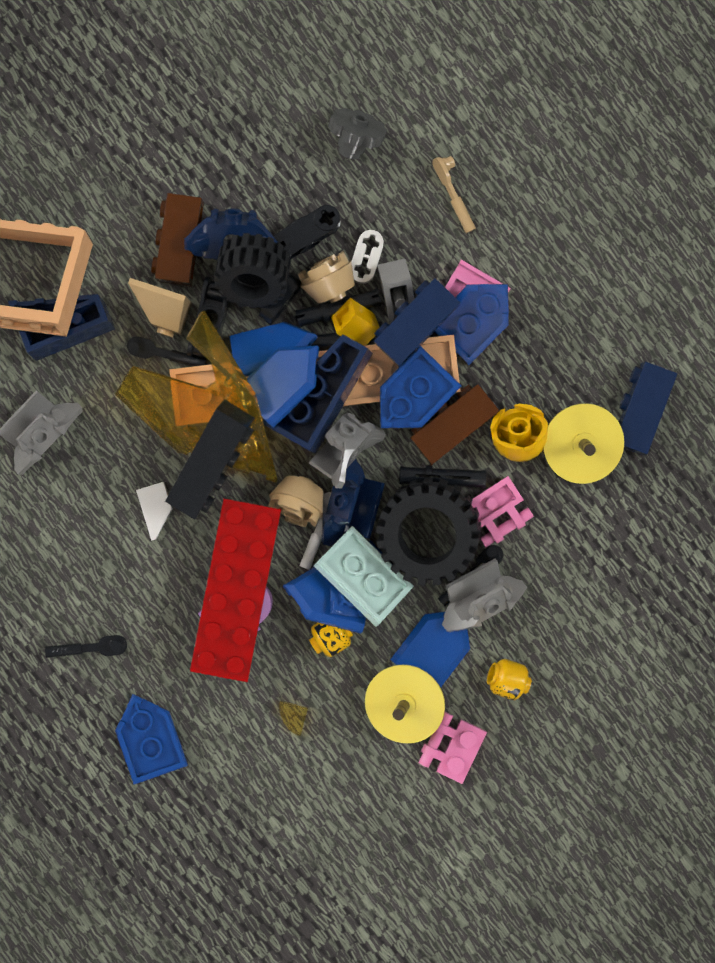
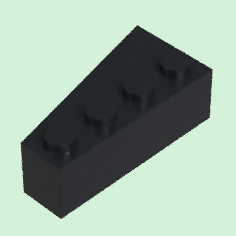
M224 399L213 413L165 502L194 520L201 511L207 513L215 500L213 498L215 491H219L228 477L225 475L228 467L233 468L241 455L237 451L241 443L246 445L253 434L254 429L250 428L255 417Z

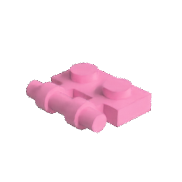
M509 476L472 499L471 505L473 508L477 507L478 521L481 522V527L485 525L489 531L480 538L485 547L494 542L498 544L504 540L503 536L516 528L518 530L526 526L525 522L534 517L528 507L520 513L514 507L522 502L523 498ZM507 512L510 519L497 527L493 520Z
M445 712L438 729L431 735L428 743H424L421 749L423 754L418 763L429 768L433 758L438 759L440 763L436 772L463 784L487 731L460 719L455 729L449 726L453 715ZM444 735L451 737V740L445 752H443L438 747Z

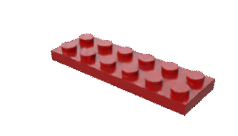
M223 498L190 672L248 682L281 509Z

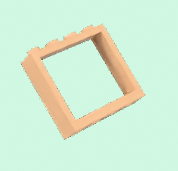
M0 219V238L71 247L53 312L0 305V328L67 337L93 243L86 231L76 226L64 228L56 227L50 223L39 225L31 224L24 220L6 221Z

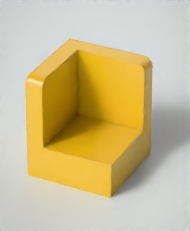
M349 298L331 317L336 333L339 336L345 335L363 346L367 345L376 336L374 333L380 328L375 314L352 298Z

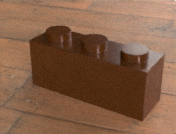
M167 193L166 201L162 200L160 217L164 218L162 229L158 228L156 233V246H159L158 257H153L151 273L155 274V279L158 282L192 287L196 255L184 249V238L202 221L204 208L202 198Z
M468 384L461 392L456 394L459 400L451 406L446 402L435 413V419L428 424L426 422L422 428H413L411 430L414 435L410 440L430 465H433L499 412V409L479 384L474 388Z

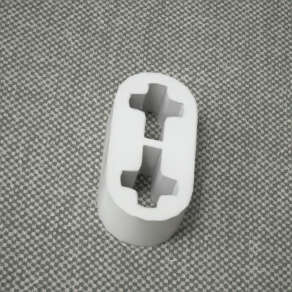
M375 230L364 231L356 245L352 258L354 281L358 284L369 283L375 276L384 243L381 234ZM370 236H373L379 246L378 248L373 247L369 256L365 254L366 244L363 241L369 240ZM363 259H367V270L371 272L369 275L365 274L363 278H359L358 272L354 269L355 267H361Z

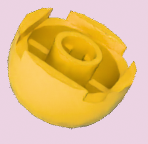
M515 404L514 409L505 411L504 408L492 419L490 429L493 444L503 457L511 461L524 462L532 460L543 451L547 442L548 422L540 409L532 405Z

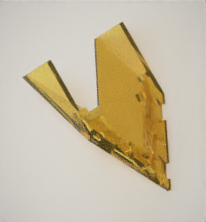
M203 310L186 339L211 362L216 379L214 382L204 388L132 366L115 395L175 451L188 455L189 452L192 453L216 408L224 399L255 417L250 428L254 429V432L246 445L241 443L237 450L241 455L233 468L230 469L246 474L253 471L266 475V480L277 482L278 479L256 393Z

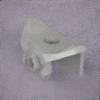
M36 390L0 428V435L15 446L14 470L18 475H24L34 463L42 459L41 455L61 434L65 435L69 426L83 412L79 403L54 405Z
M346 413L326 433L327 443L310 460L309 464L332 479L335 488H342L345 484L346 469L363 450L383 441L386 434L378 426L369 422L361 423L355 418L354 414Z
M496 558L487 563H482L475 570L464 576L456 577L451 583L445 585L450 604L445 611L442 625L450 633L481 627V622L505 609L510 611L522 597L527 586L522 580L510 576H502Z

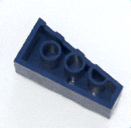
M342 335L317 361L315 374L317 375L316 387L274 428L264 418L260 423L316 454L325 439L326 433L333 425L373 353L365 346Z

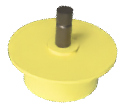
M594 404L572 405L559 412L549 423L547 442L544 446L545 458L551 469L558 476L569 482L579 484L596 482L610 474L618 465L624 450V435L618 420L603 407Z
M395 665L382 670L372 679L365 695V708L371 724L384 737L399 743H416L430 737L440 726L445 713V699L439 684L426 671L411 665Z

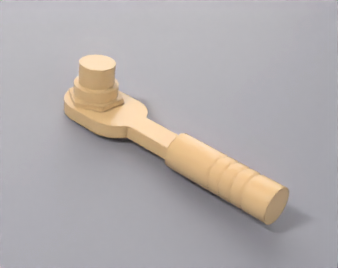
M451 156L447 158H434L433 167L440 181L446 187L452 199L450 202L467 234L475 230L476 227L461 197H458L451 183L449 171L455 167V161Z

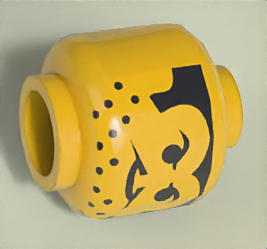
M316 623L311 627L313 637L309 641L317 654L323 652L327 657H333L351 645L350 637L353 636V633L349 630Z
M502 659L498 663H493L488 671L487 684L490 685V690L495 695L516 700L523 693L527 694L531 687L532 679L528 677V669L523 664L509 659Z

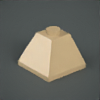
M130 278L128 284L150 323L158 328L157 333L173 338L174 333L182 335L192 304L191 301L184 295Z

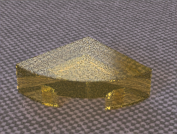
M280 700L279 713L283 723L292 733L301 736L308 707Z

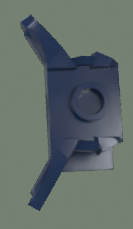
M215 208L211 211V216L205 218L184 238V249L204 259L218 260L219 250L224 244V238L229 234L243 236V233H250V235L262 234V237L273 238L275 243H278V241L257 219L254 210L242 212L240 209L232 208L219 211V209Z
M357 459L346 469V479L343 487L335 488L333 485L326 513L322 515L321 541L323 545H334L352 526L364 538L370 539L385 483L366 479Z

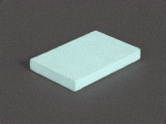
M352 526L318 560L314 567L376 627L414 585L403 580L404 576L399 571L397 574L390 570L392 564L389 561L385 563L381 557L382 554Z

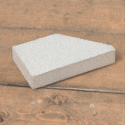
M165 482L136 490L151 541L158 538L162 527L173 510L172 506L165 502L168 497Z

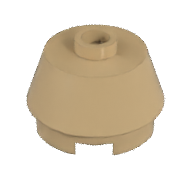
M344 251L340 252L337 258L333 254L316 262L307 273L303 270L297 274L302 283L300 287L318 304L328 300L333 303L346 296L345 291L355 285L352 260L348 261Z
M286 476L269 494L270 502L268 507L281 509V513L286 516L284 520L289 523L306 527L308 522H311V525L315 527L318 519L322 518L324 491L309 478Z

